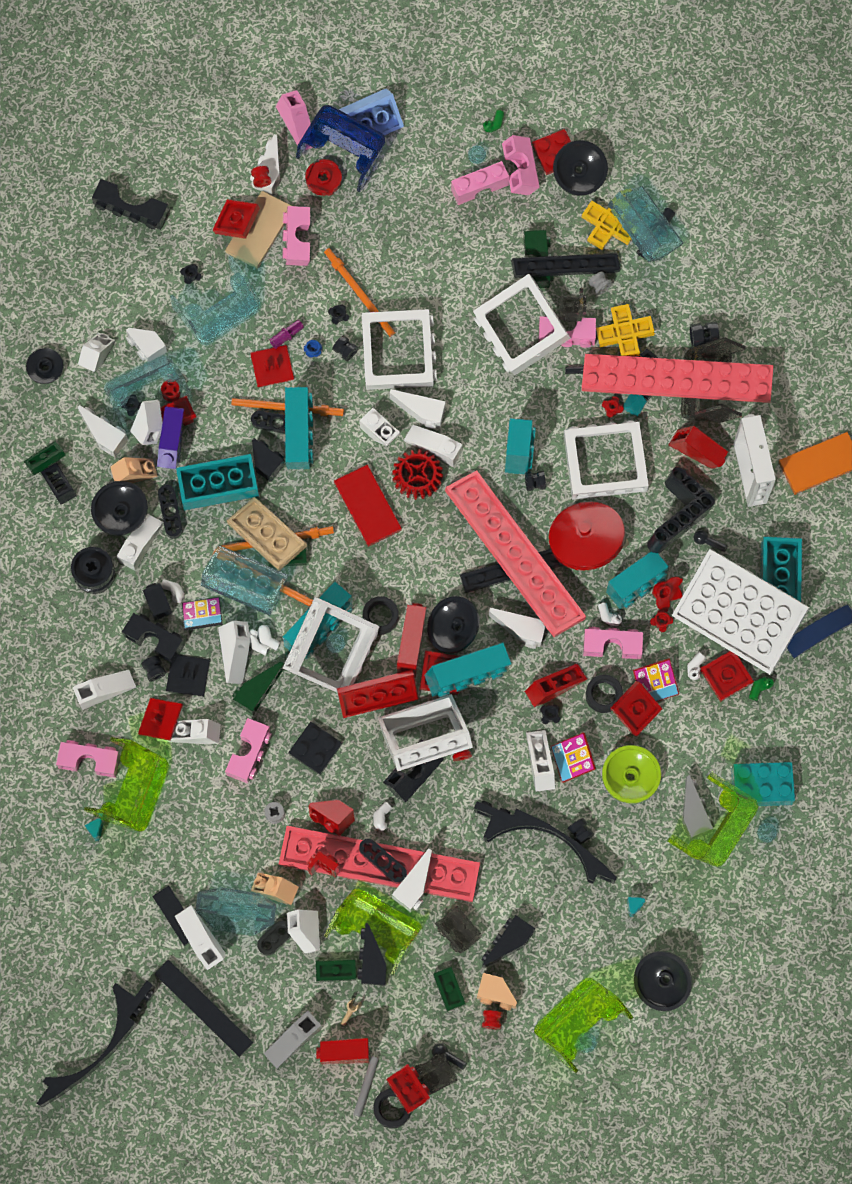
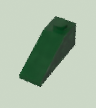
M279 662L243 683L241 688L237 687L232 695L234 697V704L254 716L283 672L284 663Z

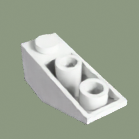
M275 134L272 140H268L265 148L266 152L260 156L258 161L259 166H267L269 168L268 176L271 177V184L266 187L257 188L253 185L254 177L252 175L250 177L253 188L264 191L272 196L280 182L278 140Z
M79 405V413L99 448L116 457L128 440L125 434L126 431L119 426H112L105 417L101 416L99 418L94 415L95 412L90 408H83Z
M231 621L218 627L226 683L242 684L251 641L248 622Z
M126 670L90 679L74 686L73 690L83 710L136 688L130 671Z
M210 719L177 721L171 741L158 738L157 741L218 744L221 724Z
M192 905L175 915L194 952L207 970L224 959L225 951Z

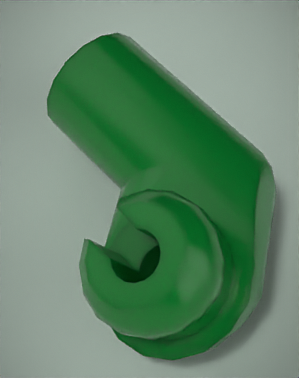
M497 110L493 121L489 120L483 123L484 130L492 133L500 129L505 113Z
M763 677L755 680L748 698L758 701L761 691L773 687V679Z

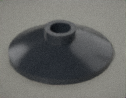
M49 348L34 351L26 362L28 376L39 384H49L56 381L61 376L64 368L61 356ZM44 366L49 367L47 371L42 370Z

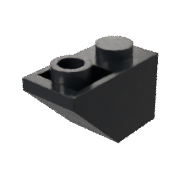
M254 438L252 440L256 472L271 482L285 466L284 457L277 451H271L264 441H258Z
M152 583L142 590L155 621L173 614L161 583Z

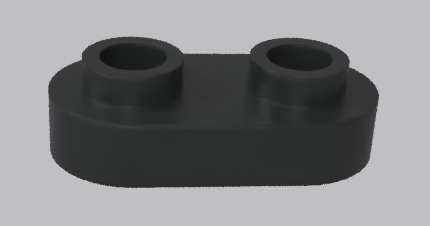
M286 921L276 922L259 938L257 947L261 954L266 956L274 954L291 937L288 933V923ZM282 928L286 930L284 935L278 933ZM266 942L271 943L270 949L264 948Z

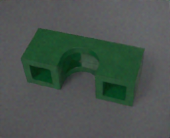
M546 230L524 231L525 255H535L536 257L552 256L551 253H548V247H551L550 236L546 235ZM553 276L533 277L539 288H550V282H553Z

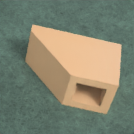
M124 457L111 466L114 482L126 481L136 483L157 477L153 459Z
M258 873L251 891L277 902L292 905L299 886L282 877Z
M483 973L477 994V999H480V1003L485 1005L496 1003L500 1005L499 1008L511 1011V1008L515 1009L517 1002L504 979Z

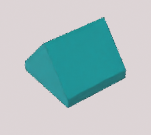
M629 394L623 404V408L625 411L638 417L647 400L642 395Z
M98 818L84 826L95 841H100L104 823Z
M627 898L630 917H633L645 904L644 898Z

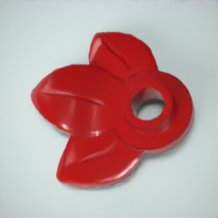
M677 576L671 577L667 581L658 582L653 587L652 594L656 598L657 608L668 612L670 601L682 598L683 595L679 588L683 581L682 578Z

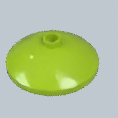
M627 745L614 750L607 757L602 769V780L606 790L612 797L624 803L635 804L649 799L656 792L661 780V769L657 759L651 752L640 746ZM632 774L634 779L628 780L627 775Z

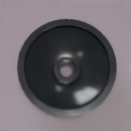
M576 140L564 145L556 154L553 162V174L558 185L567 193L576 196H585L597 191L603 185L608 173V163L603 151L597 145L585 140ZM576 167H581V173L576 172Z
M115 481L103 486L95 494L91 503V515L96 526L103 532L116 536L126 535L135 531L142 525L148 512V502L143 491L135 484L126 481ZM120 511H125L123 515H119Z
M451 596L440 601L432 610L427 623V632L431 643L445 653H457L466 649L474 641L479 630L480 618L478 610L471 601L460 596Z
M656 951L648 954L638 963L634 972V986L639 998L647 1006L658 1011H671L683 1005L689 998L692 990V975L687 964L679 956L667 951ZM665 975L669 976L670 981L665 980Z

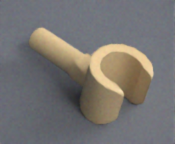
M355 998L347 1003L348 1010L341 1025H346L353 1012L361 1008L362 1002L358 1003L356 1007L353 1006Z

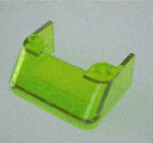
M111 737V742L123 748L120 761L123 766L128 768L115 804L105 802L100 809L84 807V811L103 821L142 832L147 828L167 775L169 764L162 756L132 740Z
M711 772L707 779L723 788L719 796V803L728 810L709 843L701 839H694L687 844L673 834L667 842L696 860L719 867L730 856L757 813L759 805L756 799Z
M353 889L335 911L324 937L327 938L333 930H336L341 935L350 934L353 930L361 934V928H365V923H368L377 944L387 949L385 956L390 963L394 964L390 974L394 975L406 958L422 926L417 920L361 889Z
M586 978L536 1024L534 1033L563 1064L577 1073L579 1070L572 1063L577 1054L574 1044L601 1018L605 1021H612L620 1013L630 1020L634 1017L618 996L593 978Z

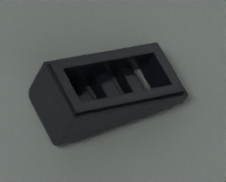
M57 462L41 472L60 505L77 496ZM58 471V474L48 478L49 475ZM59 478H62V479H60L59 481H57V482H55L54 484H52V482H54L55 480H57V479H59ZM63 484H66L65 486L56 491V488L62 486Z

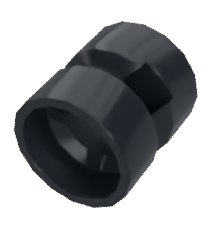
M707 322L704 326L701 323L690 324L692 348L704 347L705 344L707 346L719 345L720 336L717 322Z

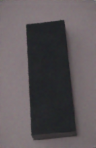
M167 886L152 897L182 944L186 946L189 944V941L175 918V915L183 911L184 908L170 886Z

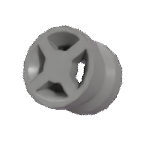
M599 272L589 280V285L595 288L597 295H600L611 287L612 282L605 278L604 272Z
M278 802L269 803L265 808L266 819L272 824L280 823L285 817L283 806Z

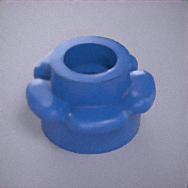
M310 340L305 344L304 352H306L308 357H318L321 354L322 345L318 341Z

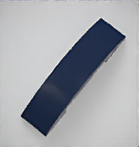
M847 604L827 614L795 634L787 647L793 659L838 631L852 625V610Z

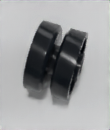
M98 547L83 548L72 559V576L82 591L89 594L103 593L113 584L116 574L111 557L103 549Z

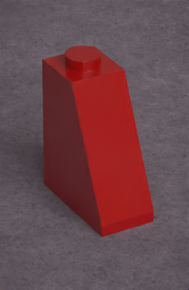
M695 426L678 429L668 446L711 469L721 467L725 463V457L728 453L726 449Z
M368 1038L321 1041L320 1047H316V1059H320L321 1064L369 1063Z

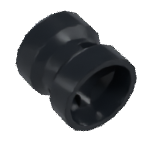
M343 335L335 342L332 350L340 353L345 361H349L357 353L358 347L355 344H351L349 339Z
M538 471L534 474L531 472L525 473L527 491H533L535 488L540 490L546 489L544 471Z
M157 655L149 657L141 663L143 669L147 671L146 676L149 682L158 680L166 675L164 667H161V660Z
M584 818L579 819L567 828L571 834H574L575 841L580 845L595 835L591 829H588Z

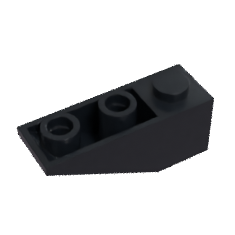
M517 915L513 919L509 918L503 927L506 930L502 936L498 934L492 944L495 946L491 952L487 950L481 959L483 961L482 967L486 968L524 948L536 928Z
M365 923V928H361V940H364V948H360L359 960H363L362 968H358V980H361L363 985L386 986L387 965L369 924Z

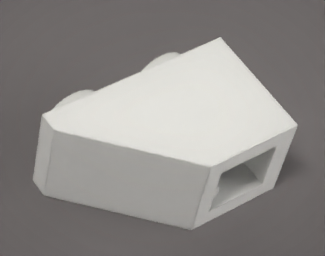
M135 328L126 329L128 336L126 340L131 347L135 345L138 349L137 354L142 361L146 360L150 364L167 352L166 345L155 331Z
M97 333L83 345L78 365L95 372L102 366L115 340L109 338L106 334Z
M158 400L142 401L130 432L142 445L157 444L162 430L160 403Z
M374 408L360 420V428L374 441L388 446L400 434Z
M299 909L288 912V933L304 953L320 951L318 911Z

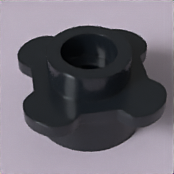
M196 264L187 265L180 270L186 284H191L192 281H199L202 278L201 274L198 273V266Z
M341 304L329 308L328 314L331 315V322L337 325L341 321L346 322L349 320L345 305Z
M132 394L121 402V408L125 409L129 416H134L142 402H139L136 395Z
M544 705L540 708L543 717L541 722L546 725L550 722L557 724L560 722L558 705Z

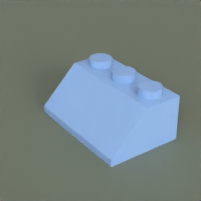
M383 89L337 110L341 123L354 148L404 127L394 96L387 89Z

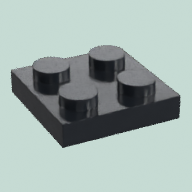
M310 721L288 754L321 775L343 743Z

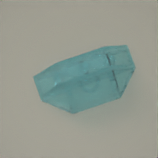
M219 887L197 893L196 912L214 930L254 936L274 924L277 904L260 893Z

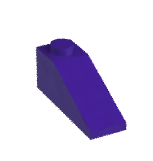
M165 407L157 467L176 469L179 465L184 409Z

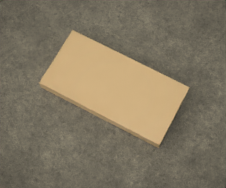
M261 191L254 203L258 204L260 210L246 239L233 237L225 250L227 254L257 269L286 224L283 223V212H286L287 207L291 206L264 191Z
M256 497L252 498L227 520V524L278 571L307 547V544Z

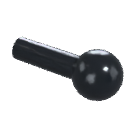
M698 530L694 533L693 539L695 543L699 545L707 544L726 552L728 545L708 537L706 531Z
M438 1043L433 1046L432 1055L436 1059H446L460 1069H465L467 1063L448 1052L444 1044Z

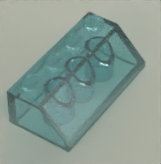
M643 186L621 190L609 202L608 206L612 214L619 220L622 228L629 234L633 243L638 247L648 263L662 259L684 244Z
M219 545L202 573L201 586L271 616L280 599L288 575Z

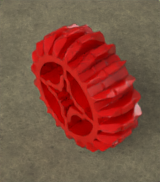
M419 449L418 454H414V451L411 450L410 455L407 453L403 454L404 459L398 458L399 463H394L395 470H392V475H394L392 480L396 483V489L401 488V495L407 492V498H410L411 494H413L414 500H417V495H421V498L425 499V493L431 497V490L433 492L438 491L437 486H441L440 480L443 479V474H441L443 468L439 466V460L434 461V455L428 457V451L423 455ZM421 462L420 465H414L412 463ZM428 467H430L433 472V477L431 481L425 474L427 472ZM404 469H407V473L410 474L407 482L402 477ZM419 472L421 473V476H419V475H416V477L414 476V473H416V474H418ZM415 484L423 485L421 487H414Z

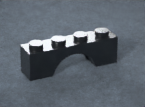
M100 179L92 196L93 204L97 209L102 211L107 209L118 217L123 215L128 217L130 221L144 223L153 230L156 228L162 229L170 212L167 203L154 198H150L147 202L140 205L128 204L120 198L118 185Z

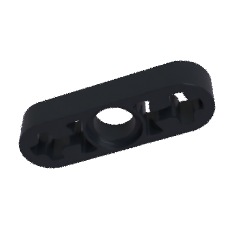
M256 411L251 415V424L254 428L285 434V415L265 411ZM259 416H262V420L268 421V417H271L269 420L270 426H267V422L261 421L260 424H257V421L254 419H258ZM276 419L283 421V425L279 428L274 427L272 424Z
M163 485L158 490V497L164 528L169 538L176 539L183 532L176 493L171 485ZM165 490H168L169 493H172L169 494L170 502L168 503L166 501L165 495H163L165 494ZM172 507L176 512L173 516H167L165 510ZM170 521H174L175 527L179 528L174 534H172V531H168L171 529Z
M365 839L360 843V854L393 883H402L407 876L405 867L372 839ZM365 844L367 846L371 844L372 851H374L375 853L377 852V850L380 851L375 855L374 860L371 859L373 857V854L371 852H364ZM381 856H385L389 860V863L384 867L379 866L377 863L378 858ZM392 863L395 864L393 866L394 870H396L397 872L399 870L402 871V878L397 877L395 879L394 872L392 870H389V873L386 872V870H388L391 867Z

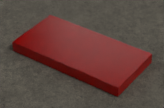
M368 465L334 480L340 496L368 547L402 531Z
M413 670L337 688L343 718L418 700Z

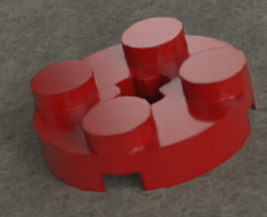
M321 159L319 162L310 164L305 173L307 188L316 195H333L342 183V174L338 165L327 159ZM326 174L328 179L321 181L319 176Z

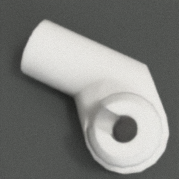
M386 801L373 814V825L379 831H384L387 828L385 815L392 809Z

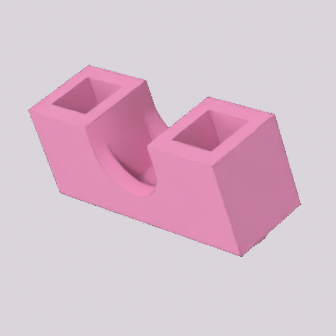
M512 135L502 143L505 160L514 162L518 168L509 175L511 193L530 195L540 188L531 141L527 137Z
M501 161L452 180L451 191L457 204L460 205L475 199L476 194L484 189L490 188L493 192L509 186V175Z
M288 206L287 211L283 212V223H286V230H283L282 239L286 241V248H283L282 258L286 259V265L308 266L310 261V243L299 241L295 233L298 231H308L310 226V207Z
M540 316L539 342L554 332V327L547 317ZM577 318L575 329L567 331L571 339L561 346L571 347L572 345H580V347L588 348L591 345H595L596 318Z
M599 627L585 629L583 656L602 657L604 646L608 643H616L622 650V658L641 659L643 632H639L636 629L619 631L618 628L600 630Z
M247 718L240 737L241 740L248 742L252 746L251 751L245 756L232 754L225 770L227 776L247 784L250 779H254L257 772L255 768L257 761L261 762L264 755L262 750L264 744H268L272 733H269V726Z
M67 740L66 743H60L56 762L58 769L78 772L80 762L83 759L92 758L96 761L95 773L97 775L116 778L120 754L116 751V748L106 746L105 749L97 748V745L89 743L83 746L71 740Z

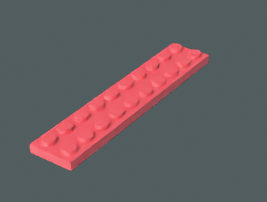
M585 354L582 391L771 403L773 365Z
M477 470L445 488V492L553 637L585 620L586 615Z
M292 826L286 827L279 865L308 871V860L313 854L317 855L320 851L324 855L330 854L338 860L337 863L340 869L338 877L398 888L400 885L389 880L360 854L359 845L363 840ZM377 843L405 867L407 875L425 854L422 851ZM366 844L364 845V852H371L373 854V857L371 859L374 860L375 855L380 851L377 850V852L375 853L374 851H372L371 844L369 846H367ZM432 853L424 893L473 902L480 862ZM381 856L378 858L377 863L379 866L384 867L389 863L387 857ZM392 863L391 867L388 870H386V872L389 873V870H392L394 872L395 879L397 877L402 878V871L399 870L397 872L396 870H394L393 866L395 864ZM320 867L316 871L317 873L330 875Z

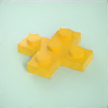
M616 196L608 209L591 201L581 217L596 226L587 241L601 250L605 248L612 236L629 245L638 232L637 227L624 220L632 209V204L619 196Z
M629 304L612 307L611 313L614 324L596 328L600 347L619 344L621 356H640L637 339L655 336L651 316L632 320Z

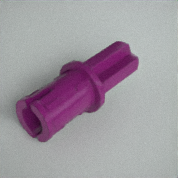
M297 320L286 329L284 327L281 328L278 334L269 339L270 344L273 348L277 349L284 342L292 340V336L302 330L304 325L300 320Z

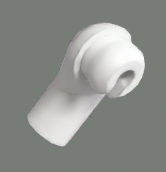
M163 579L162 588L171 591L173 602L181 603L182 598H184L181 586L178 583Z
M607 603L598 605L602 621L613 627L619 626L622 622V617L619 614L610 613Z
M261 625L258 628L260 642L277 650L280 642L272 638L267 625Z
M250 630V647L266 656L270 647L258 641L259 633L256 630Z
M698 652L687 665L688 677L691 680H697L700 677V664L706 659L701 652Z

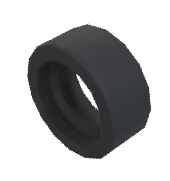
M385 596L371 598L363 608V619L371 622L369 618L371 609L377 605L387 606L391 610L392 618L387 625L379 627L378 635L390 633L396 628L399 620L397 605Z
M606 674L598 675L588 683L585 693L586 701L594 711L609 713L612 711L610 708L623 695L622 686L613 676ZM600 683L610 684L615 690V699L607 705L599 704L593 698V689Z
M386 1089L375 1099L373 1105L374 1115L382 1126L390 1129L399 1128L409 1120L411 1113L408 1114L404 1109L403 1115L393 1121L383 1117L380 1109L382 1102L388 1097H396L392 1089Z

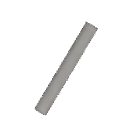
M371 1056L353 1113L355 1116L361 1117L379 1060L377 1057Z

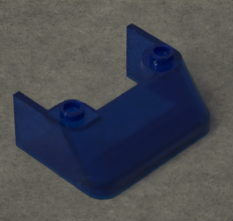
M324 105L320 108L297 146L296 158L300 159L308 145L315 149H320L324 147L327 141H330L359 157L356 162V169L362 174L357 186V191L360 192L373 172L384 148L385 136L331 105Z

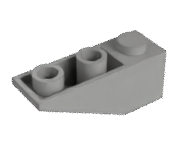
M688 775L685 780L682 824L691 841L711 833L714 821L711 815L707 816L705 808H707L703 797H699L697 793L699 788L696 780H692L690 775Z
M307 1011L282 1034L264 1055L278 1069L322 1029L321 1024Z

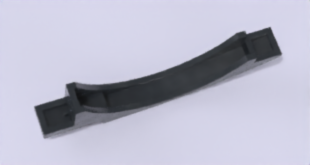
M476 801L473 812L490 818L483 841L489 843L496 837L515 830L531 829L543 831L556 836L576 853L585 870L587 882L593 884L597 877L615 884L617 877L601 861L577 841L552 825L517 808L514 815H511V812L507 809L500 808L498 810L493 808L489 802Z
M146 981L136 996H133L117 983L114 984L112 989L117 1003V1023L108 1047L94 1063L77 1073L63 1077H45L42 1082L48 1088L36 1104L44 1107L61 1097L91 1075L119 1048L137 1026L132 1018H137L143 1010L141 1007L145 1001L149 1002L154 996L155 991L153 990L155 987L153 984Z

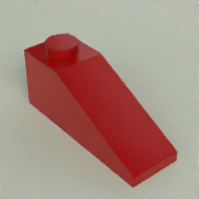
M577 663L534 681L524 692L535 708L583 683L587 678Z

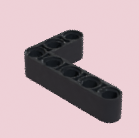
M681 467L673 468L665 480V486L685 507L654 531L647 542L648 549L653 553H660L706 517L715 504L714 497Z

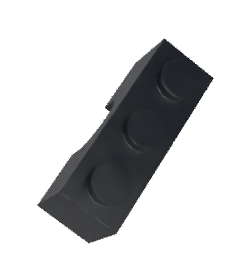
M133 613L122 630L123 636L141 646L146 638L156 637L159 639L158 645L154 650L156 655L173 664L185 646L183 637L174 631L172 633L166 631V627L156 622L154 624L150 622V619L144 614L140 613L137 615Z
M441 757L413 766L407 773L397 771L395 768L383 783L395 797L406 803L433 771L438 768L444 758Z

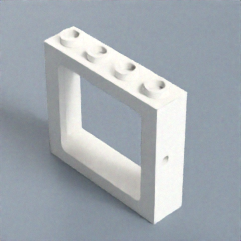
M527 274L473 311L476 315L474 318L475 322L479 327L482 326L485 332L483 334L488 342L492 341L495 347L492 349L498 358L502 357L504 361L502 365L507 373L511 372L514 375L520 373L571 339L530 274ZM529 288L554 327V332L518 357L512 359L487 320L486 315L523 289Z
M429 309L362 313L366 390L433 386V381H437L436 369L433 370L432 363H436L435 351L431 350V345L435 344L434 333H430V327L434 326L433 315H429ZM421 320L423 326L425 372L419 374L373 375L370 324L373 322Z
M749 414L741 419L733 444L747 505L751 507L767 504L776 479L761 415Z
M633 420L625 421L623 424L610 422L604 426L592 424L586 426V428L573 426L564 430L563 436L572 500L647 492L649 485L639 422H634ZM630 432L637 479L582 485L575 438Z
M315 597L283 669L337 692V688L353 685L357 676L361 673L363 662L370 653V647L378 635L380 626ZM325 613L360 629L340 677L336 681L301 666Z
M452 694L378 717L383 737L397 771L473 748L469 731ZM447 717L450 719L455 732L399 749L394 737L395 733Z

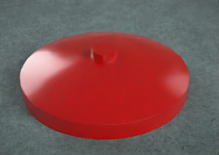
M581 502L569 506L557 515L549 530V544L553 555L560 563L575 570H593L605 566L617 557L625 542V528L621 517L613 508L599 502Z

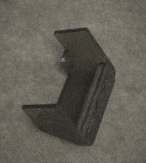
M724 337L690 348L685 353L684 360L731 363L732 354L746 350V346ZM681 398V416L690 421L722 423L742 417L741 412L728 408L724 404H719V400Z

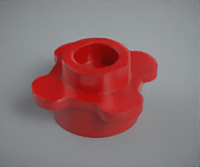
M616 396L612 397L609 401L602 402V407L605 408L607 417L611 418L618 413H622L624 410L623 406L619 404V398Z
M658 610L656 616L651 618L650 623L652 626L659 628L660 632H665L668 625L673 623V618L665 613L664 610Z

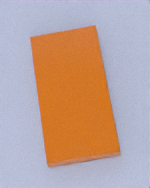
M848 432L779 460V464L794 495L852 471V440Z

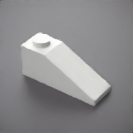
M390 389V399L421 424H424L425 427L429 429L441 427L446 401Z
M412 425L404 439L408 444L423 452L428 451L429 455H434L435 458L452 467L462 453L461 443L445 435Z
M147 514L142 525L130 534L117 555L119 563L136 571L163 522Z
M490 608L489 617L521 643H524L526 647L533 649L541 647L546 626L540 619Z
M546 731L528 732L526 736L535 791L555 789L554 770Z
M429 848L392 894V899L410 913L413 909L417 911L424 902L422 898L432 856V850Z

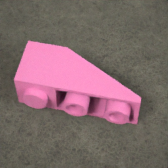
M296 90L282 94L276 108L300 151L316 147L317 144L307 108L299 92Z

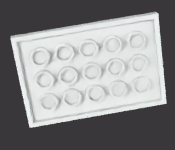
M709 549L672 616L771 675L810 607L714 550Z

